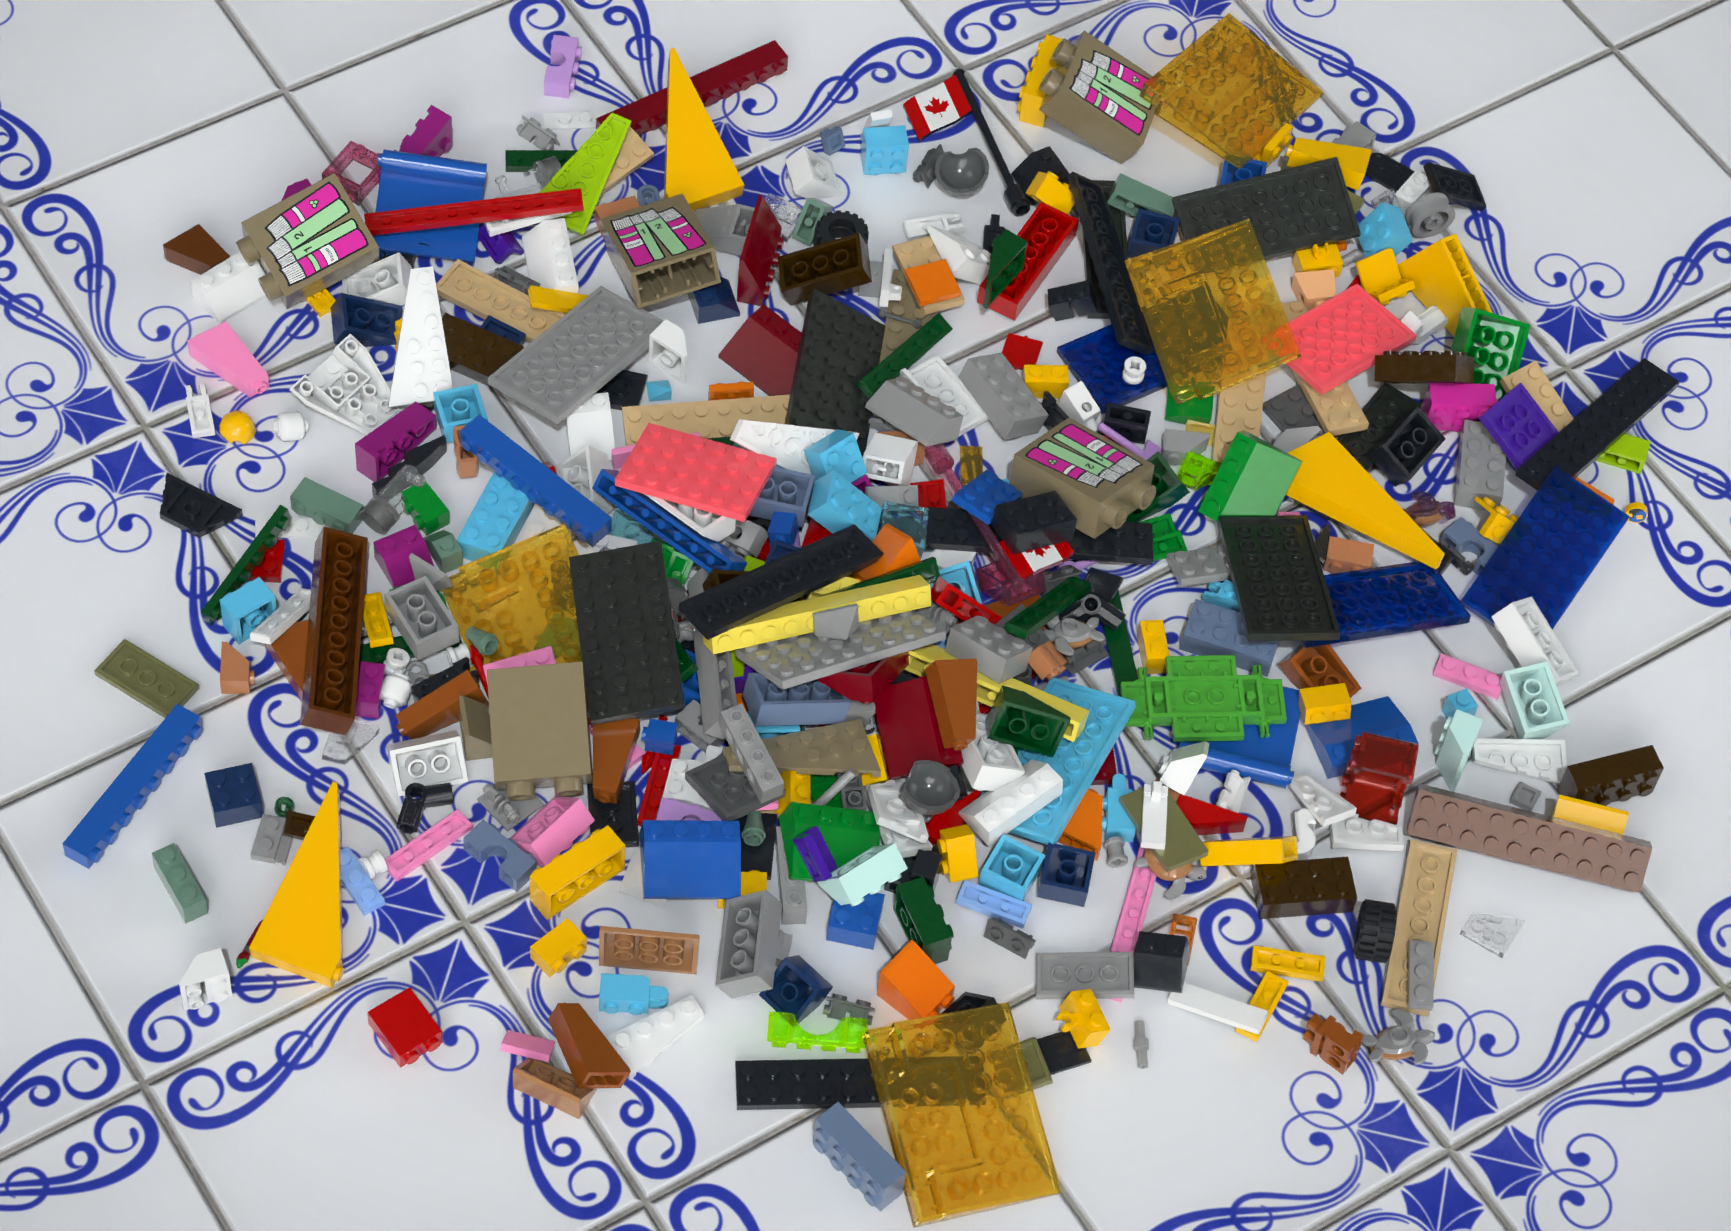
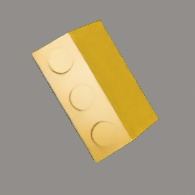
M1559 794L1550 816L1623 835L1629 812Z

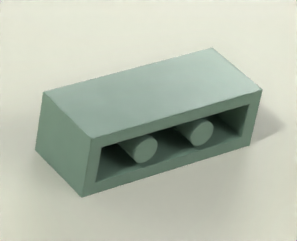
M1121 173L1112 185L1107 201L1109 205L1137 217L1139 209L1172 217L1175 210L1172 196Z
M306 477L303 478L290 495L291 509L298 515L312 518L319 525L324 524L329 528L353 534L363 521L361 518V513L364 511L363 504Z
M172 843L152 852L154 868L185 924L208 914L206 899L176 845Z

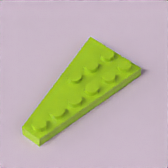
M611 113L596 129L594 134L585 141L580 149L539 192L545 193L581 188L584 211H576L553 218H565L568 231L582 237L584 236L595 206L598 203L628 132L631 120Z

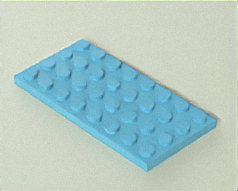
M1053 678L1048 682L1044 692L1087 709L1089 714L1085 728L1075 742L1062 738L1054 757L1018 747V758L1022 766L1032 759L1048 763L1063 779V791L1060 796L1011 830L1010 834L1048 845V842L1052 844L1057 843L1136 708L1134 700ZM983 790L981 795L986 793L988 790Z

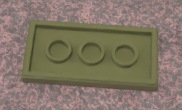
M126 639L94 670L97 677L164 718L167 717L176 704L183 707L200 689L198 683Z
M1143 788L1119 798V803L1140 834ZM1169 792L1167 796L1165 849H1151L1166 873L1208 856L1209 852Z

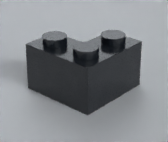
M919 849L915 860H912L910 857L903 858L908 869L900 873L902 877L891 883L887 881L884 888L885 891L896 893L897 885L924 877L927 885L930 884L933 891H935L942 856L930 850L924 851Z

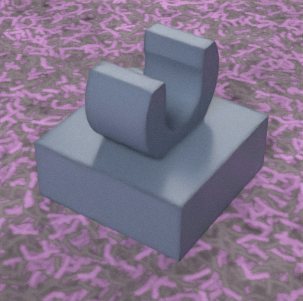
M835 126L832 129L826 128L820 132L825 154L830 156L845 147L842 128Z

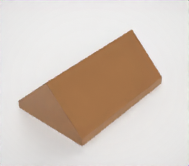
M527 1058L513 1069L514 1089L577 1119H580L597 1088L578 1089L572 1074L544 1061Z

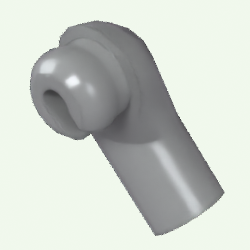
M1353 250L1342 256L1343 267L1366 258L1364 252Z

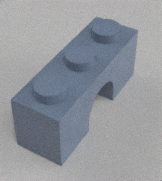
M1460 517L1443 531L1441 540L1449 543L1450 548L1453 547L1460 554L1472 552L1479 557L1473 572L1489 585L1508 570L1512 557L1490 539L1480 534L1473 524L1467 522L1464 518Z
M484 819L463 838L464 851L482 864L487 858L492 856H499L505 860L499 865V879L516 892L530 880V875L537 869V862L532 854L522 851L513 839H507L494 824H489Z

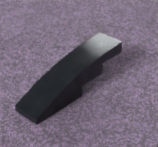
M443 435L404 452V461L389 467L388 477L372 483V494L375 501L380 502L398 493L431 469L447 452L446 437Z

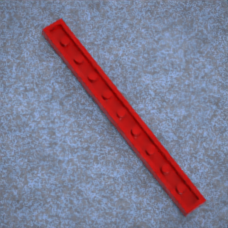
M581 188L367 213L364 214L367 228L372 236L584 211Z

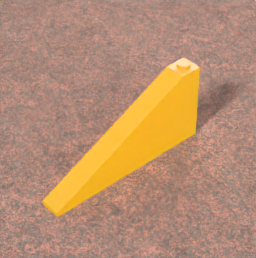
M671 48L668 59L664 199L683 194L691 209L695 212L696 209L707 208L742 196L744 183L675 48Z
M1456 234L1440 239L1398 264L1402 279L1413 280L1415 289L1411 290L1412 293L1426 308L1437 306L1448 318L1445 328L1453 337H1455L1462 307L1477 308L1493 313Z
M1330 432L1288 452V454L1303 462L1286 494L1287 496L1434 569L1439 568L1445 553Z
M332 782L249 947L252 958L333 988L336 981L339 982L344 973L340 792L336 782Z

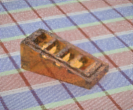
M1173 914L1170 935L1180 934L1189 936L1190 950H1192L1197 918ZM1176 925L1190 927V931L1176 929Z

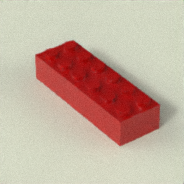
M1041 202L1017 234V236L1028 241L1024 269L988 308L1015 321L1076 237L1079 220ZM988 275L979 286L977 303L981 305L984 304Z

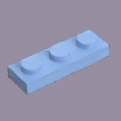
M350 848L342 849L341 883L363 916L384 906L385 900Z
M964 880L955 903L996 919L1001 918L1002 921L1020 928H1024L1032 908V904Z

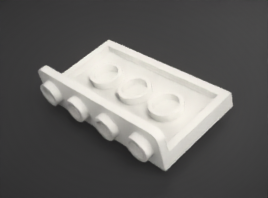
M938 355L910 371L906 368L900 370L899 377L907 378L913 385L923 388L924 392L939 398L942 403L954 407L958 413L963 415L959 436L989 420L962 381Z

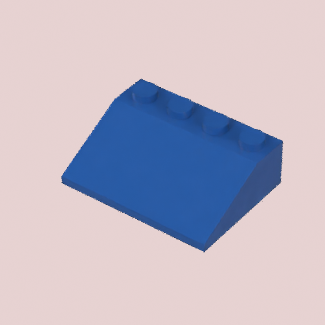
M1389 696L1351 705L1350 719L1305 725L1327 779L1412 758L1419 746L1410 723Z
M643 820L639 833L643 899H732L741 896V837L739 821Z

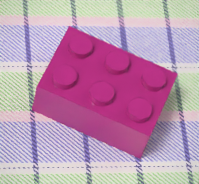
M1429 382L1421 410L1439 431L1459 432L1465 419L1481 422L1479 417L1497 402L1495 384Z

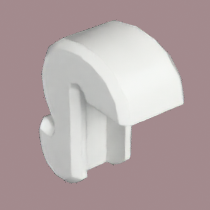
M1430 306L1417 316L1409 310L1400 321L1417 335L1415 342L1411 344H1419L1425 341L1433 332H1440L1447 325L1448 318L1437 306Z
M1300 808L1294 813L1295 819L1292 821L1293 836H1297L1298 860H1307L1311 857L1316 843L1314 830L1317 819L1308 808Z

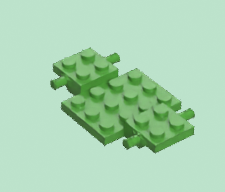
M1235 655L1166 656V676L1148 677L1147 668L1143 667L1142 671V667H1139L1137 669L1138 680L1121 682L1120 684L1121 697L1134 700L1136 703V708L1125 727H1143L1145 740H1148V738L1149 740L1154 739L1153 727L1170 726L1171 722L1173 741L1186 742L1241 741L1245 736L1243 725L1251 724L1259 725L1261 738H1264V735L1265 738H1268L1270 736L1268 725L1286 724L1287 721L1282 679L1262 677L1261 665H1258V667L1257 665L1252 666L1253 675H1237Z

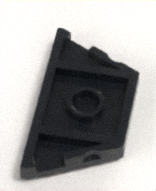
M169 473L166 474L160 519L200 538L243 515L242 509Z

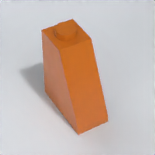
M1093 789L1087 790L1057 841L1065 846L1096 852L1094 858L1096 861L1099 858L1102 846V795Z

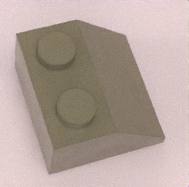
M459 696V722L466 761L493 758L490 714L488 713L487 705L466 696Z

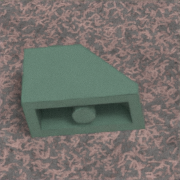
M807 198L791 238L812 246L817 221H820V217L823 215L827 216V213L832 211L833 206L816 198Z
M441 530L424 537L429 553L440 571L447 573L463 566V551L452 533Z

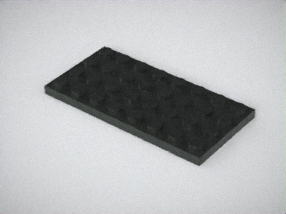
M1337 157L1172 197L1177 218H1180L1179 226L1195 277L1300 250L1311 249L1314 244H1317L1319 247L1325 243L1331 244L1359 237L1361 234Z
M813 289L809 294L785 424L857 432L859 436L856 441L863 458L870 429L868 421L872 417V412L865 408L869 399L856 383L879 364L886 326Z
M1307 515L1218 516L1217 523L1247 640H1339V626Z
M661 541L569 557L591 725L685 709Z

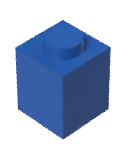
M773 512L768 529L770 547H772L774 540L794 546L799 530L796 513Z
M650 718L648 727H643L641 741H645V751L673 755L678 723Z

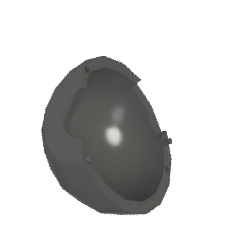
M970 148L963 154H953L951 151L943 152L935 163V175L938 183L946 192L957 196H968L979 191L985 184L989 174L987 157L978 148Z
M931 760L915 761L901 790V797L909 808L918 814L928 816L942 814L952 808L960 794L957 779L950 772V769L939 762Z

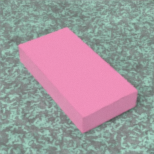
M507 1030L500 1050L549 1062L555 1049L556 1041Z

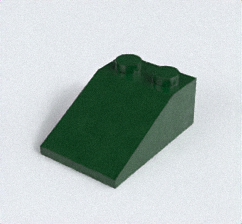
M1007 229L1001 235H997L992 242L993 251L990 256L991 261L983 304L985 309L997 299L1024 269L1028 241Z
M1159 451L1147 459L1148 462L1155 465L1151 484L1156 487V495L1148 508L1145 510L1137 508L1130 513L1126 519L1127 522L1142 521L1173 506L1190 493Z
M1002 685L985 723L987 739L1054 757L1071 718L1024 691Z

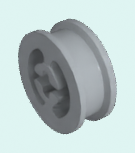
M1438 192L1418 198L1405 212V220L1411 225V231L1414 236L1418 238L1432 237L1443 232L1455 219V211L1449 205L1447 196Z

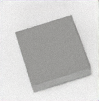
M1520 781L1509 803L1523 810L1532 811L1541 795V791Z

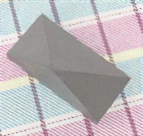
M413 553L410 554L409 559L415 580L427 576L436 591L450 588L453 585V582L444 572Z
M857 604L812 613L814 635L818 637L847 640L859 627Z

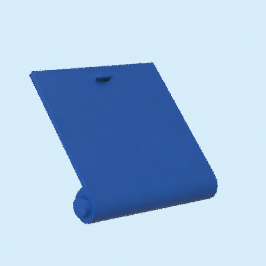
M385 149L383 153L378 155L377 166H381V175L375 212L483 200L487 163ZM480 223L374 235L373 238L379 246V251L399 252L400 254L452 261L459 259L463 262L475 263Z
M1283 686L1287 716L1286 724L1268 725L1270 733L1268 738H1265V735L1264 738H1261L1259 725L1251 724L1243 725L1245 736L1241 741H1206L1209 743L1208 755L1200 769L1225 775L1231 772V770H1237L1241 778L1250 777L1251 781L1286 789L1287 784H1290L1294 777V771L1290 770V764L1301 714L1298 706L1299 690ZM1181 741L1179 748L1204 741Z

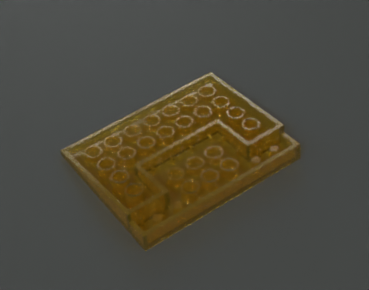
M1228 13L1145 82L1139 96L1156 107L1155 115L1238 169H1241L1268 144L1286 123L1292 124L1319 100L1324 92Z
M1250 219L1125 260L1170 393L1177 405L1197 396L1199 400H1202L1301 357Z
M565 523L458 567L459 573L449 576L453 585L450 588L442 589V592L453 618L459 626V632L468 648L469 654L470 645L473 644L466 637V632L472 626L494 634L499 642L497 650L492 655H482L484 665L548 646L552 647L556 664L582 661L569 557L578 556L579 553Z
M1009 1002L896 1022L888 1027L867 1030L862 1036L895 1161L906 1171L903 1191L913 1228L1062 1193Z

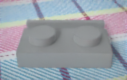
M262 814L250 854L251 860L273 864L277 862L282 863L284 866L286 865L293 838L282 835L285 818Z

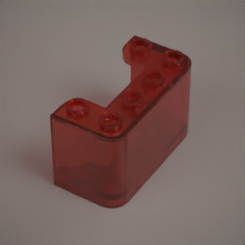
M1363 731L1361 736L1356 735L1354 747H1352L1350 759L1347 762L1341 786H1345V790L1340 792V796L1357 808L1356 814H1359L1358 818L1369 821L1376 819L1397 825L1399 808L1402 806L1404 792L1407 784L1411 785L1414 778L1419 744Z

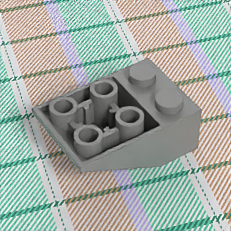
M735 204L696 209L695 215L713 243L715 250L741 256L755 208Z

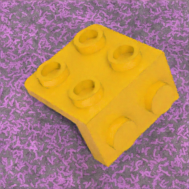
M1253 122L1234 143V149L1253 160L1267 162L1268 168L1280 156L1285 147H1288L1292 142L1293 126L1286 123L1276 133L1259 122Z
M1386 248L1356 262L1362 288L1382 305L1390 303V299L1394 297H1404L1408 295V291L1415 289L1413 280L1401 279L1396 258L1391 248Z
M1476 496L1474 500L1491 513L1479 533L1513 552L1528 531V529L1521 525L1523 520L1514 514L1509 515L1511 511L1503 505L1495 506L1496 502L1485 496L1482 499Z

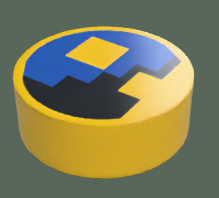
M1633 502L1625 507V518L1629 522L1640 523L1646 520L1648 509L1645 504Z

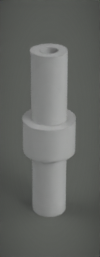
M1138 1020L1135 1021L1136 1038L1134 1039V1050L1137 1052L1138 1067L1145 1069L1148 1068L1147 1051L1149 1050V1041L1145 1035L1144 1021Z

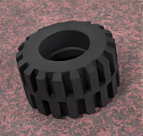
M836 210V213L828 212L827 216L823 215L820 217V221L818 220L816 223L814 246L836 240L835 238H843L857 233L861 235L868 245V226L864 224L862 218H858V215L855 213L850 214V211L841 212V210Z
M1369 899L1363 901L1358 914L1354 940L1356 959L1380 963L1388 961L1392 952L1397 921V910L1394 903Z

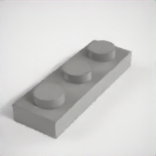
M1410 940L1408 944L1407 1008L1432 1011L1434 994V942Z

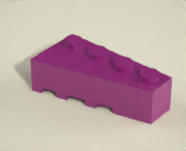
M431 105L427 109L429 113L424 120L420 118L415 124L417 128L411 136L406 135L399 151L440 157L445 152H448L453 145L452 117ZM381 167L378 169V182H380Z
M415 401L355 443L357 471L373 482L386 477L389 467L404 460V452L418 447L437 429L436 415Z

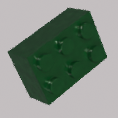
M924 877L897 885L893 910L908 942L911 940L916 942L935 964L947 961L949 952L952 949L951 941L954 938V934L950 924L946 925L944 921V912L941 905L936 904L934 900L935 895L930 884L927 885Z

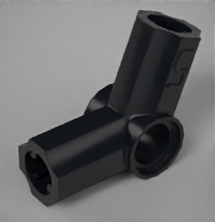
M1091 592L1061 612L1059 617L1061 621L1065 618L1084 621L1093 616L1099 618V621L1115 631L1126 614L1103 599L1099 593ZM1093 597L1097 600L1098 607L1096 609H1090L1087 606L1088 598Z
M420 783L408 785L405 789V799L396 824L397 829L407 834L417 832L423 811L427 807L453 804L451 783L428 786Z

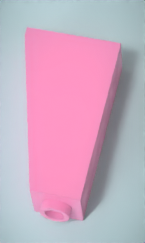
M226 321L187 340L189 355L248 397L251 398L261 394L269 388L267 372Z

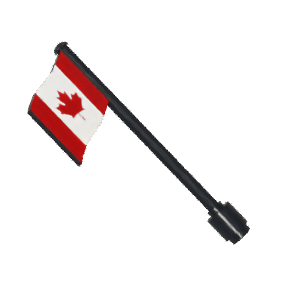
M956 69L953 72V76L946 81L913 96L903 104L905 113L919 143L929 135L957 123L972 113L1006 185L1004 197L1011 212L1017 216H1022L1029 212V198L1023 186L1015 184L967 82L963 69Z

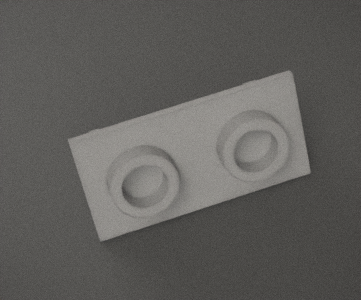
M522 116L525 122L523 125H518L516 129L518 135L530 143L536 136L537 138L533 144L541 150H553L554 143L560 146L556 139L557 135L549 128L544 130L540 127L541 124L534 118L528 119Z

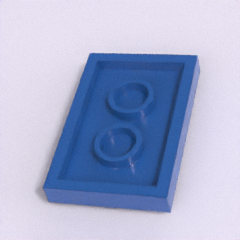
M985 470L956 492L951 501L985 524L990 525L993 521L997 504L1021 499L1023 493L1018 491L1013 485L1000 479L995 473Z

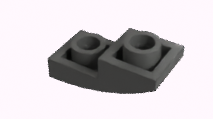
M836 772V778H837V780H838L844 773ZM861 773L839 791L842 808L867 810L865 786L862 784Z

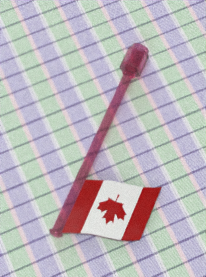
M940 443L926 446L925 457L934 472L944 474L955 493L962 489L963 485L952 470L954 459L945 445ZM969 513L1012 581V586L1016 589L1023 587L1025 580L1036 573L1063 563L1074 553L1066 541L1013 554L1004 541L998 542L987 524Z

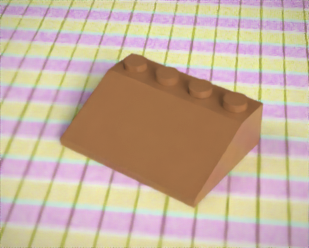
M600 926L599 966L696 975L700 936L696 934Z

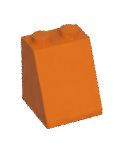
M885 524L872 541L884 555L876 563L852 574L854 579H858L861 582L921 561L913 538L890 524Z
M911 940L880 971L877 996L923 1030L927 1024L932 1025L936 1021L939 1012L943 1008L947 1009L955 999L953 996L955 986L916 942Z

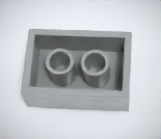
M427 576L384 594L385 610L417 660L459 642V626Z
M975 616L951 627L945 652L957 659L976 658L977 671L1000 684L1026 671L1033 647L1026 644L1023 639L1016 638L1007 633L1004 628L990 623L985 617Z

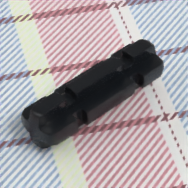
M1445 540L1439 542L1456 557L1451 563L1456 568H1461L1460 571L1466 576L1473 571L1474 565L1469 560L1466 562V558L1453 547L1450 548V544Z

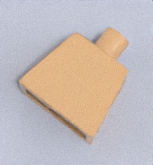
M1334 269L1294 273L1291 289L1296 299L1302 300L1308 311L1336 296Z

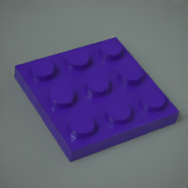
M1522 383L1513 387L1479 417V420L1516 469L1521 467L1559 433Z

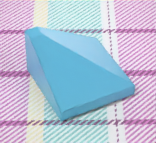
M668 380L646 382L649 402L671 400L672 390Z

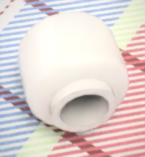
M298 411L280 413L273 422L275 436L284 442L303 439L305 432L309 428L307 419Z
M396 672L385 676L381 690V699L384 701V706L396 709L397 706L401 707L407 704L412 686L407 676Z

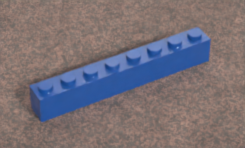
M478 415L460 430L461 445L466 451H471L478 457L481 463L487 464L494 469L499 477H504L508 480L513 488L522 491L531 502L537 503L549 516L559 520L564 528L573 531L582 542H587L593 547L612 531V517L481 415Z
M601 469L592 487L593 490L710 573L712 569L744 571L747 562L721 543L702 536L645 494L615 486V478L619 473L618 470Z
M176 704L62 843L66 857L90 869L94 862L97 863L101 859L103 851L108 845H112L115 842L120 830L129 825L133 814L137 809L140 810L145 805L150 793L158 789L163 777L172 772L176 761L187 753L189 745L193 740H197L201 736L203 731L201 716Z

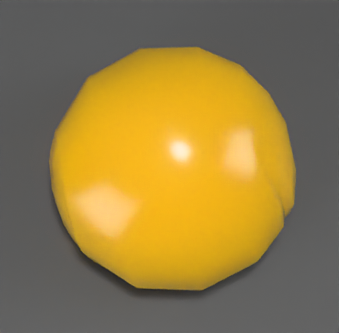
M232 411L225 414L219 424L221 436L230 443L239 441L242 444H246L254 438L256 433L253 419L243 411Z

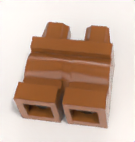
M1315 1013L1307 1022L1306 1027L1308 1030L1305 1032L1303 1040L1312 1045L1311 1054L1315 1057L1319 1054L1324 1062L1343 1075L1357 1059L1364 1035L1356 1030L1351 1035L1342 1024L1336 1022V1018L1330 1015L1325 1020Z

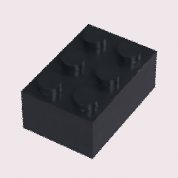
M1416 406L1402 413L1367 455L1396 487L1413 478L1443 443L1445 437L1422 410Z
M1051 491L997 504L992 527L1013 554L1073 540L1077 518L1057 492Z

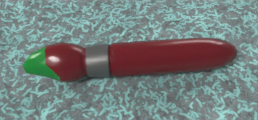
M263 920L258 923L243 951L238 955L236 959L237 968H241L248 962L251 955L249 947Z

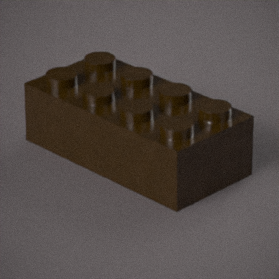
M859 233L778 256L781 292L790 305L808 301L809 294L813 289L829 295L872 282L868 246Z
M446 312L442 317L450 370L489 387L492 386L488 384V377L524 349V346Z
M1383 351V355H1375L1374 381L1392 384H1429V382L1474 384V357L1466 356V352Z
M1653 745L1569 765L1565 770L1557 791L1560 795L1607 806L1612 802H1624L1631 797L1639 795L1644 797L1651 794L1664 767Z
M1348 857L1294 860L1278 864H1255L1252 871L1251 882L1259 919L1353 912L1357 901V893Z

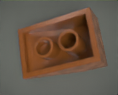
M1306 640L1278 663L1290 682L1298 689L1345 683L1350 698L1362 689L1328 641Z

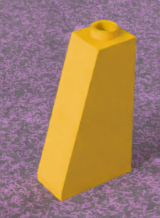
M1296 137L1294 145L1289 144L1285 156L1289 157L1286 166L1293 168L1337 157L1346 186L1359 191L1372 150Z
M1297 836L1203 841L1209 852L1208 856L1199 859L1201 866L1286 863L1298 860Z

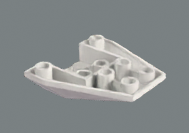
M351 334L335 347L332 355L309 376L305 374L289 389L305 405L365 435H368L388 421L401 408H387L391 390L368 350Z

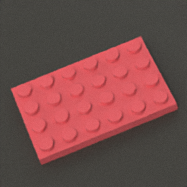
M1356 284L1265 335L1262 343L1319 394L1323 395L1375 365V355H1383V351H1399L1415 342L1417 335L1360 285Z
M648 423L616 476L615 486L745 522L775 469L777 458Z

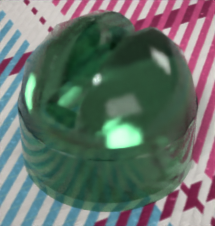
M289 797L278 798L274 805L275 814L278 817L284 818L288 810H294V802ZM281 804L285 805L284 811L281 810Z

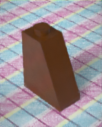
M200 224L163 244L164 257L168 262L200 275L230 258V255Z

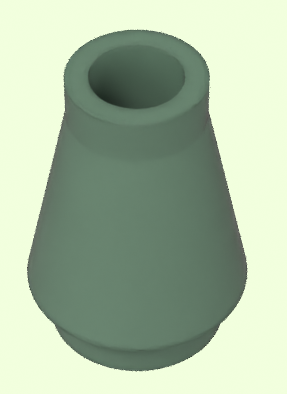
M475 626L470 627L466 632V637L482 655H492L497 650L499 642L494 634L480 630Z
M753 811L747 814L742 832V838L747 845L758 846L766 837L760 811Z

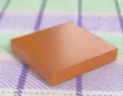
M946 259L905 269L904 274L919 306L961 296V290Z

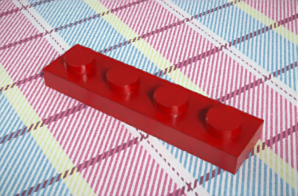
M675 745L673 755L655 752L637 819L638 826H642L643 820H655L672 759L680 758L681 746Z

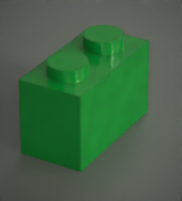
M425 480L401 492L402 502H400L402 510L405 514H410L414 525H416L418 530L421 529L426 536L450 524L448 508Z

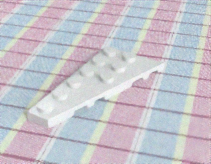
M433 266L415 268L409 271L405 306L402 314V324L387 408L407 406L415 401L419 404L433 402V392L453 388Z
M739 419L730 440L757 454L777 458L776 465L781 468L812 475L804 450L836 430ZM852 432V433H854L855 438H856V440H857V438H858V436H859V433H857V432Z

